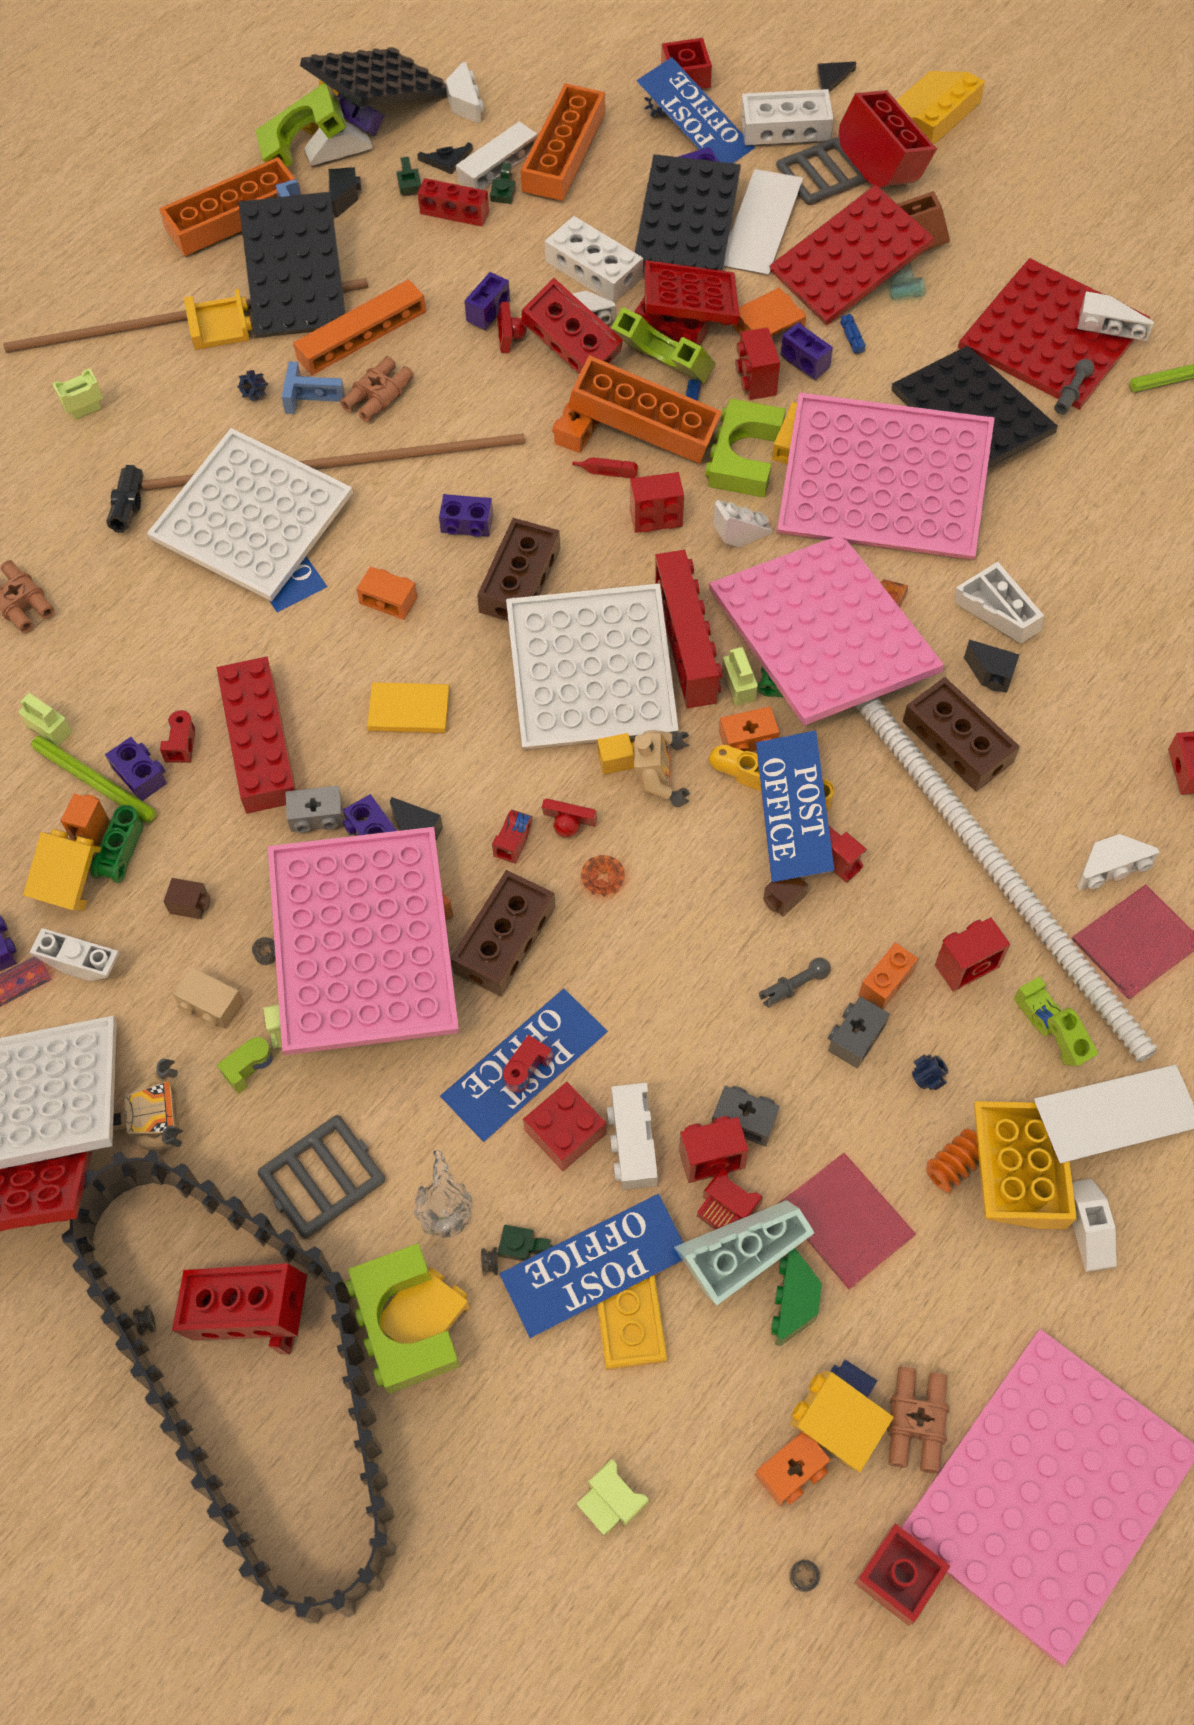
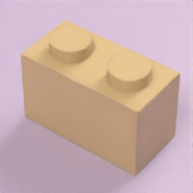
M193 967L189 969L173 992V996L178 1003L177 1007L182 1012L188 1015L195 1013L201 1016L200 1019L211 1027L218 1025L224 1029L227 1028L244 1002L239 990Z

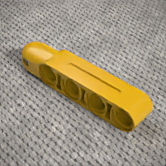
M720 745L712 749L708 757L712 768L735 777L737 782L761 791L758 755L756 753L742 751L728 745ZM724 750L726 755L722 756L719 752ZM742 767H750L751 769L747 770L743 769ZM822 778L824 794L826 796V809L828 811L832 805L835 789L830 781Z

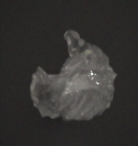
M434 1150V1182L429 1187H419L415 1198L416 1209L414 1210V1215L420 1221L425 1233L449 1238L458 1235L463 1231L465 1225L470 1223L473 1200L464 1184L453 1182V1175L449 1171V1164L445 1161L444 1153L440 1150Z

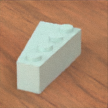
M786 1200L674 1248L704 1294L717 1306L815 1232L801 1210Z

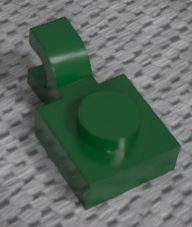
M409 156L400 158L402 171L396 172L400 195L416 193L421 186L418 169H411Z
M502 163L501 178L493 179L489 195L490 202L512 204L516 184L515 181H511V164Z
M504 1224L497 1254L499 1257L525 1261L529 1259L530 1253L537 1255L553 1247V1245L551 1244V1239H533L534 1230Z

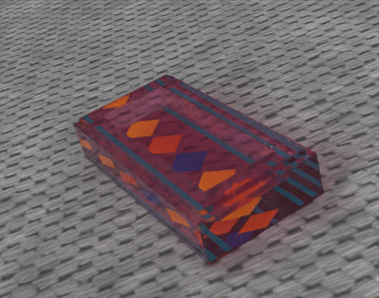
M32 957L0 974V1007L52 980L43 961Z

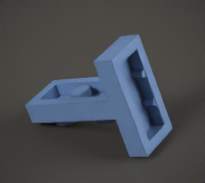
M289 361L281 397L285 414H295L297 400L340 402L345 397L341 378L302 377L298 362Z

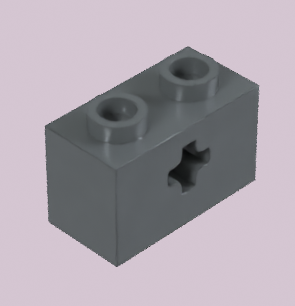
M860 996L855 1005L850 1002L842 1015L845 1020L841 1026L836 1024L827 1038L831 1041L828 1051L858 1069L885 1028L890 1014Z
M724 1086L712 1116V1123L715 1119L723 1116H729L730 1119L738 1117L745 1139L766 1147L780 1106L776 1105L770 1098L764 1096L757 1098L749 1095L743 1088ZM745 1110H748V1111L751 1112V1113L748 1114L747 1117H745V1116L742 1115V1114H744Z

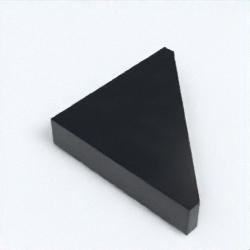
M856 61L817 64L820 90L828 89L829 91L832 87L835 88L848 73L856 70Z
M468 142L464 147L453 148V146L439 148L436 149V152L427 154L419 152L417 154L418 161L453 174L456 170V165L472 152L473 144Z

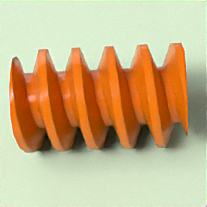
M962 1130L960 1136L953 1138L952 1144L945 1145L944 1151L937 1152L935 1158L929 1159L927 1162L926 1172L930 1179L947 1194L952 1192L949 1182L955 1186L960 1185L957 1175L964 1179L968 1178L969 1174L966 1167L971 1171L977 1170V1165L974 1160L979 1162L977 1134L973 1130Z

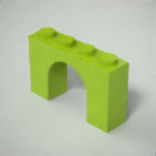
M321 84L255 130L264 162L279 157L286 167L292 165L291 141L303 127L310 123L316 122L328 139L347 127L339 99L327 84Z
M624 307L621 308L611 327L628 346L695 380L698 379L703 384L707 381L716 364L703 347L684 337L680 339L679 343L668 338L650 326L642 316Z
M729 399L728 407H723L721 413V422L723 424L717 427L715 440H718L717 444H712L710 458H713L712 462H707L705 476L709 477L708 487L765 498L772 463L740 457L730 447L736 441L744 438H757L775 442L785 419L786 408Z
M419 1243L348 1269L351 1279L346 1280V1285L350 1297H357L360 1308L355 1309V1314L360 1328L366 1326L369 1337L364 1339V1343L369 1357L375 1356L378 1367L374 1368L373 1372L378 1387L384 1386L388 1394L460 1367L448 1330L410 1344L395 1342L382 1332L381 1313L386 1302L399 1291L431 1280Z

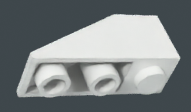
M1086 292L1080 310L1077 329L1148 341L1154 321L1109 295Z

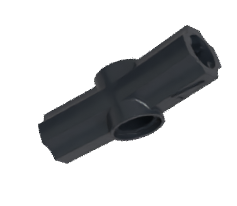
M126 465L125 468L121 469L117 489H113L111 492V509L106 522L108 528L113 529L116 533H124V530L129 528L134 512H139L141 507L140 489L144 474L142 469H138L134 465Z

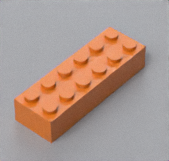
M564 83L521 169L522 192L560 201L564 200L605 116V92Z
M279 157L159 208L165 230L184 256L189 255L242 231L239 201L276 198L278 195L275 185L294 180L295 178Z
M590 355L572 389L568 409L699 464L704 457L722 411Z

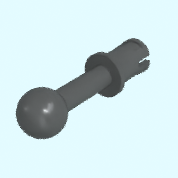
M1081 359L1075 365L1076 375L1070 385H1066L1061 389V396L1054 406V410L1061 415L1066 414L1073 402L1078 400L1080 396L1078 388L1084 378H1088L1094 372V364L1091 360Z
M821 957L815 958L810 962L808 969L790 979L780 977L776 984L760 991L759 997L761 1000L768 996L770 997L763 1002L769 1008L786 997H793L794 989L813 978L818 980L825 979L830 974L831 966L826 959Z

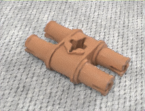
M386 356L376 367L369 368L359 381L353 383L352 390L340 400L341 406L346 411L351 412L362 400L368 401L358 410V413L363 421L369 422L380 410H386L388 404L402 394V389L414 378L413 371L409 367L403 366L392 378L387 377L389 373L396 369V363L391 357Z
M12 560L5 561L1 565V570L9 581L0 585V611L6 620L12 621L22 633H27L33 628L34 624L24 613L25 611L33 607L43 619H48L54 614L55 610L45 599L42 588L36 586L28 573L22 572Z
M898 1367L895 1395H892V1398H890V1403L892 1404L891 1415L894 1418L887 1428L888 1435L891 1436L888 1465L906 1468L910 1439L917 1438L923 1442L920 1471L938 1474L941 1446L947 1441L945 1428L946 1417L950 1408L945 1401L948 1375L931 1372L928 1379L927 1400L919 1401L914 1397L917 1370L910 1367ZM916 1413L920 1414L921 1420H925L920 1427L917 1426V1421L912 1419Z

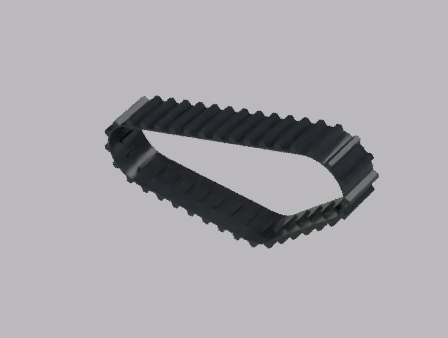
M152 1150L144 1158L135 1157L127 1159L122 1152L114 1154L112 1164L105 1166L98 1172L90 1169L85 1172L86 1184L84 1185L77 1219H71L70 1229L62 1234L63 1243L78 1257L72 1265L74 1270L90 1285L86 1291L89 1297L105 1311L101 1319L119 1337L115 1343L116 1347L134 1363L130 1370L133 1378L149 1390L145 1397L146 1402L165 1418L160 1424L163 1433L180 1445L175 1453L176 1457L182 1464L197 1473L191 1481L193 1488L210 1501H213L206 1510L210 1519L229 1530L222 1540L224 1545L232 1552L244 1557L245 1561L239 1568L241 1576L257 1586L260 1585L264 1589L261 1601L281 1613L292 1607L295 1609L298 1618L310 1624H318L323 1614L337 1611L347 1617L356 1614V1602L363 1598L369 1590L380 1592L383 1588L384 1583L379 1575L384 1567L385 1558L396 1554L397 1545L387 1536L386 1523L394 1518V1512L390 1504L380 1495V1490L388 1485V1480L380 1466L374 1462V1458L382 1453V1447L373 1432L368 1430V1427L376 1422V1415L366 1398L362 1397L371 1388L360 1366H357L365 1360L364 1351L353 1335L359 1330V1324L347 1304L351 1299L347 1286L339 1272H332L320 1249L314 1246L304 1251L294 1233L288 1229L278 1235L266 1215L260 1212L252 1218L240 1199L233 1196L226 1201L213 1182L206 1180L200 1184L190 1169L183 1163L175 1168H171L164 1162L157 1151ZM151 1183L174 1186L183 1197L187 1198L191 1195L202 1202V1205L210 1214L216 1211L227 1218L231 1226L237 1231L241 1227L254 1235L259 1245L264 1247L267 1243L278 1250L283 1259L289 1264L294 1260L308 1269L311 1276L315 1279L321 1276L329 1283V1285L325 1286V1290L330 1299H334L337 1313L331 1315L332 1322L336 1328L340 1329L342 1345L337 1346V1351L342 1359L345 1358L348 1376L342 1377L343 1383L347 1389L351 1390L353 1408H349L348 1412L352 1420H356L359 1440L354 1441V1445L359 1453L362 1452L365 1472L360 1473V1479L364 1485H368L371 1506L366 1507V1512L370 1518L374 1517L375 1538H370L369 1541L372 1552L365 1568L359 1569L357 1572L359 1577L349 1588L344 1591L340 1589L334 1591L335 1597L316 1602L314 1598L304 1596V1603H298L285 1599L289 1594V1591L280 1585L276 1589L274 1588L266 1574L271 1568L263 1560L259 1561L250 1545L255 1542V1539L247 1531L243 1532L235 1518V1515L240 1512L232 1503L228 1504L219 1489L224 1483L215 1474L212 1476L204 1461L209 1457L208 1454L200 1446L196 1447L189 1434L194 1430L193 1427L185 1419L181 1420L174 1407L179 1403L177 1398L170 1392L165 1391L159 1380L164 1377L162 1371L155 1365H151L145 1354L149 1351L148 1346L140 1338L137 1339L131 1329L135 1322L126 1312L122 1313L117 1304V1301L121 1299L120 1295L111 1286L108 1287L103 1276L107 1272L94 1258L93 1251L96 1249L93 1237L96 1225L104 1210L125 1191Z

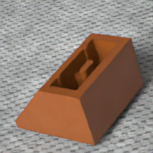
M934 191L898 203L907 214L934 237V244L926 250L950 242L943 209Z

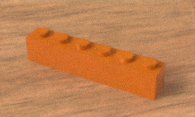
M409 279L293 342L297 360L311 375L318 373L425 313L424 295Z

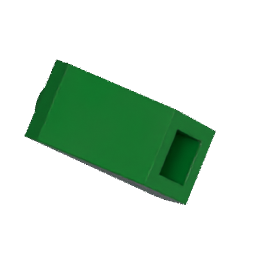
M795 1248L787 1253V1257L783 1256L780 1259L779 1274L784 1275L783 1286H777L775 1304L780 1305L779 1317L773 1316L771 1335H776L775 1345L782 1346L815 1322L819 1312L822 1283Z

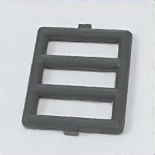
M838 137L779 159L776 162V166L782 174L791 176L796 175L788 166L798 162L818 186L820 191L810 194L801 183L798 194L807 204L815 203L867 182L862 173L851 163V160L842 150ZM835 147L858 176L848 179L826 151ZM817 155L839 183L829 186L807 158Z
M339 1115L330 1118L258 1170V1176L275 1199L273 1201L280 1213L284 1211L303 1238L310 1237L385 1182L384 1174L368 1154L369 1149L364 1141L356 1138ZM335 1129L371 1177L357 1188L321 1140ZM309 1147L314 1149L346 1193V1196L334 1205L330 1204L297 1158L298 1155ZM285 1164L290 1167L322 1212L309 1223H306L272 1175Z

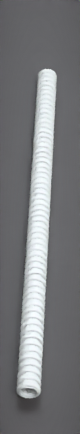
M874 698L856 705V709L861 711L863 717H866V721L870 723L871 728L875 729V733L880 735V739L889 747L890 752L894 753V757L899 759V763L904 765L903 767L906 771H909V776L914 777L915 783H919L918 787L923 789L925 795H928V800L933 802V806L938 808L940 814H943L944 820H948V825L953 827L955 833H958L959 839H964L963 844L968 845L970 852H974V858H979L978 863L980 865L984 864L983 869L989 871L988 875L990 878L994 877V883L999 884L1001 891H1005V897H1010L1009 902L1015 904L1014 908L1016 910H1020V916L1026 917L1025 922L1031 924L1030 928L1032 930H1036V936L1041 937L1043 944H1047V950H1052L1051 954L1053 957L1058 958V964H1063L1062 969L1064 971L1068 970V976L1074 978V984L1080 985L1079 990L1085 992V998L1091 999L1090 1004L1096 1006V1012L1102 1013L1101 1018L1107 1020L1106 1024L1108 1027H1113L1112 1032L1114 1034L1118 1033L1119 1041L1123 1040V1046L1125 1048L1129 1047V1053L1136 1056L1135 1061L1142 1062L1152 1056L1157 1051L1158 1046L1156 1044L1152 1045V1039L1145 1036L1146 1031L1140 1030L1141 1025L1134 1022V1016L1128 1015L1129 1010L1123 1008L1124 1004L1122 1001H1117L1118 996L1116 994L1112 995V989L1106 987V981L1100 980L1101 975L1099 973L1096 974V969L1089 966L1090 961L1084 960L1085 955L1078 952V946H1073L1074 941L1067 939L1068 934L1062 932V926H1057V920L1051 919L1052 914L1046 912L1047 908L1045 906H1041L1042 902L1040 899H1035L1036 894L1030 892L1031 888L1025 886V880L1020 879V874L1015 873L1013 866H1009V860H1004L1005 855L999 853L1000 849L998 847H994V842L989 840L988 834H984L983 828H979V823L974 821L973 815H968L969 810L964 808V804L959 802V798L954 796L952 790H949L948 784L944 783V779L939 777V773L934 771L932 765H929L928 759H924V754L919 753V748L914 747L915 743L910 741L908 735H905L904 729H900V724L896 722L889 711H886V707L881 705L880 699Z

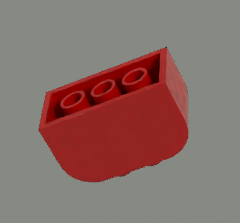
M887 90L855 93L839 126V142L842 150L851 160V163L862 173L864 179L872 186L876 184L878 187H887L918 181L937 150L934 144Z

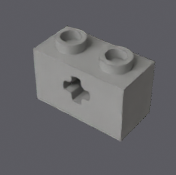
M339 785L285 791L287 822L291 832L306 833L316 829L333 830L344 826L342 823L344 821L343 798Z

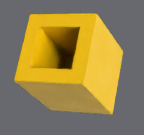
M628 733L597 739V753L603 775L634 768L635 742H630Z

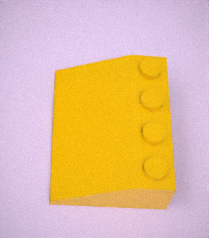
M929 71L896 101L935 145L981 103L985 81L969 72Z
M975 1101L973 1104L985 1219L1034 1229H1067L1077 1220L1070 1161L1059 1162L1036 1104L1031 1102Z

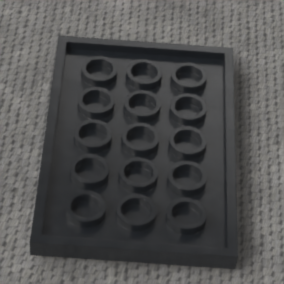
M393 47L383 50L374 48L372 51L358 50L352 53L343 51L342 54L327 53V55L321 56L312 54L311 57H301L300 67L359 107L447 96L446 84L442 78L433 76L427 68L418 66L414 63L413 59L403 56L399 53L398 49Z
M653 154L634 252L643 257V273L645 260L723 271L741 164Z
M330 192L239 201L255 337L313 332L346 314Z
M968 345L892 383L891 391L908 407L994 417L988 468L1057 432V424Z

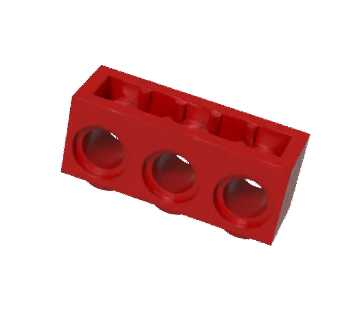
M424 178L417 193L419 210L422 215L483 227L489 213L487 190Z
M645 296L634 311V313L642 316L658 332L678 343L684 337L700 346L708 333L709 321L699 322L696 319H676L673 316H653L650 313H645Z

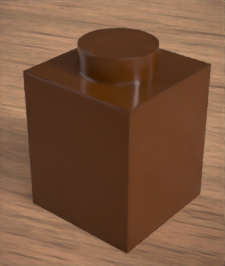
M800 877L776 882L771 881L765 887L763 900L771 911H777L784 917L806 897L808 884Z
M171 878L163 902L169 914L201 919L204 910H207L209 907L210 895L203 883Z

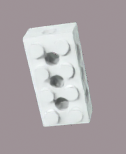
M828 89L742 94L741 121L745 145L830 140L833 114Z
M575 216L544 241L545 262L614 303L643 279V257Z

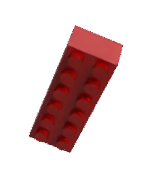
M684 549L655 554V584L660 583L665 627L685 706L688 709L717 704V693H721L719 679H722V669L720 663H716L714 659L717 656L716 646L714 642L709 640V636H711L709 621H704V602L698 599L700 589L698 580H693V561L687 558L686 550Z
M268 656L216 667L239 794L245 812L249 814L285 806V791H294L296 786L273 672Z

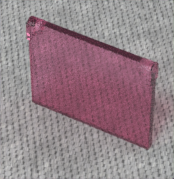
M1146 884L1072 937V940L1109 977L1118 987V990L1128 999L1134 997L1138 992L1194 952V930Z
M845 1153L841 1154L779 1202L787 1200L801 1210L815 1232L806 1240L848 1289L853 1288L862 1278L916 1235Z

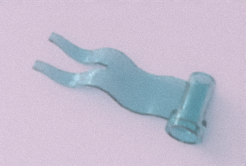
M910 263L890 277L892 285H890V296L892 299L925 295L924 279L922 277L914 278Z

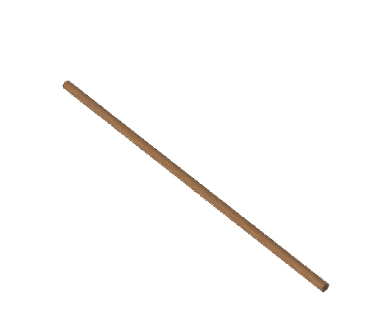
M366 278L342 282L343 291L368 287ZM246 299L249 309L251 308V300ZM186 310L5 342L3 345L5 352L187 320Z
M522 433L299 462L314 469L520 444L525 443V436ZM194 474L142 480L143 490L186 485Z

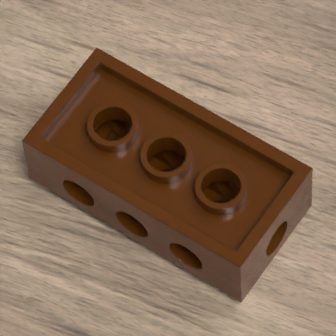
M512 518L477 594L479 613L508 621L506 599L540 596L561 549L560 530Z
M946 677L942 678L906 706L902 722L974 791H978L1014 763L1020 746Z
M506 870L451 956L450 961L453 973L502 996L556 908L555 893Z

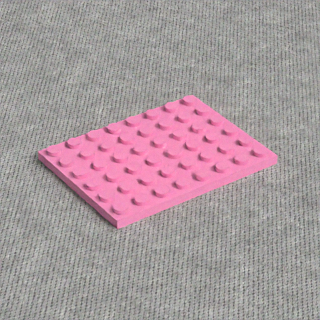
M799 392L777 533L824 540L841 537L853 544L974 560L994 417Z
M841 537L827 539L709 583L710 592L804 726L943 672L944 664L850 543Z
M434 827L268 846L281 1040L284 1055L459 1033Z
M1039 1329L901 1528L951 1566L946 1573L1062 1667L1065 1666L1193 1465L1194 1443Z

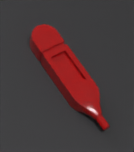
M596 457L581 462H572L573 466L582 467L591 474L622 478H635L639 468L635 462H623L622 460Z

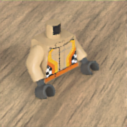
M659 730L645 731L642 735L635 737L634 767L644 794H654L666 800L670 798L673 806L677 808L687 804L689 800L684 797L688 796L690 792L683 787L675 792L672 791L671 748L669 745L671 744L674 750L688 747L689 744H685L682 739L689 737V734L683 731L672 736L669 732Z
M161 1059L157 1063L156 1071L137 1086L132 1093L124 1097L125 1111L113 1113V1131L126 1129L127 1135L137 1146L149 1151L159 1152L172 1145L176 1147L182 1145L180 1133L183 1130L180 1129L177 1092L171 1081L168 1080V1077L175 1078L178 1075L177 1070L170 1069V1066L175 1063L174 1060Z

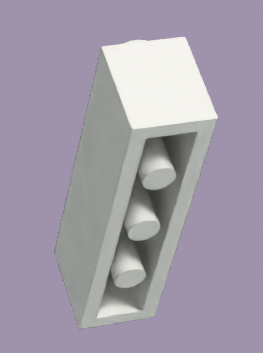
M519 121L456 165L457 182L462 186L486 189L493 183V179L501 178L502 163L511 164V170L526 161L537 139V134Z

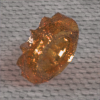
M599 855L592 857L584 864L581 870L584 888L590 890L593 895L597 893L605 897L609 893H616L617 889L623 885L624 868L617 859L611 856ZM597 869L602 874L608 873V883L603 879L597 880Z

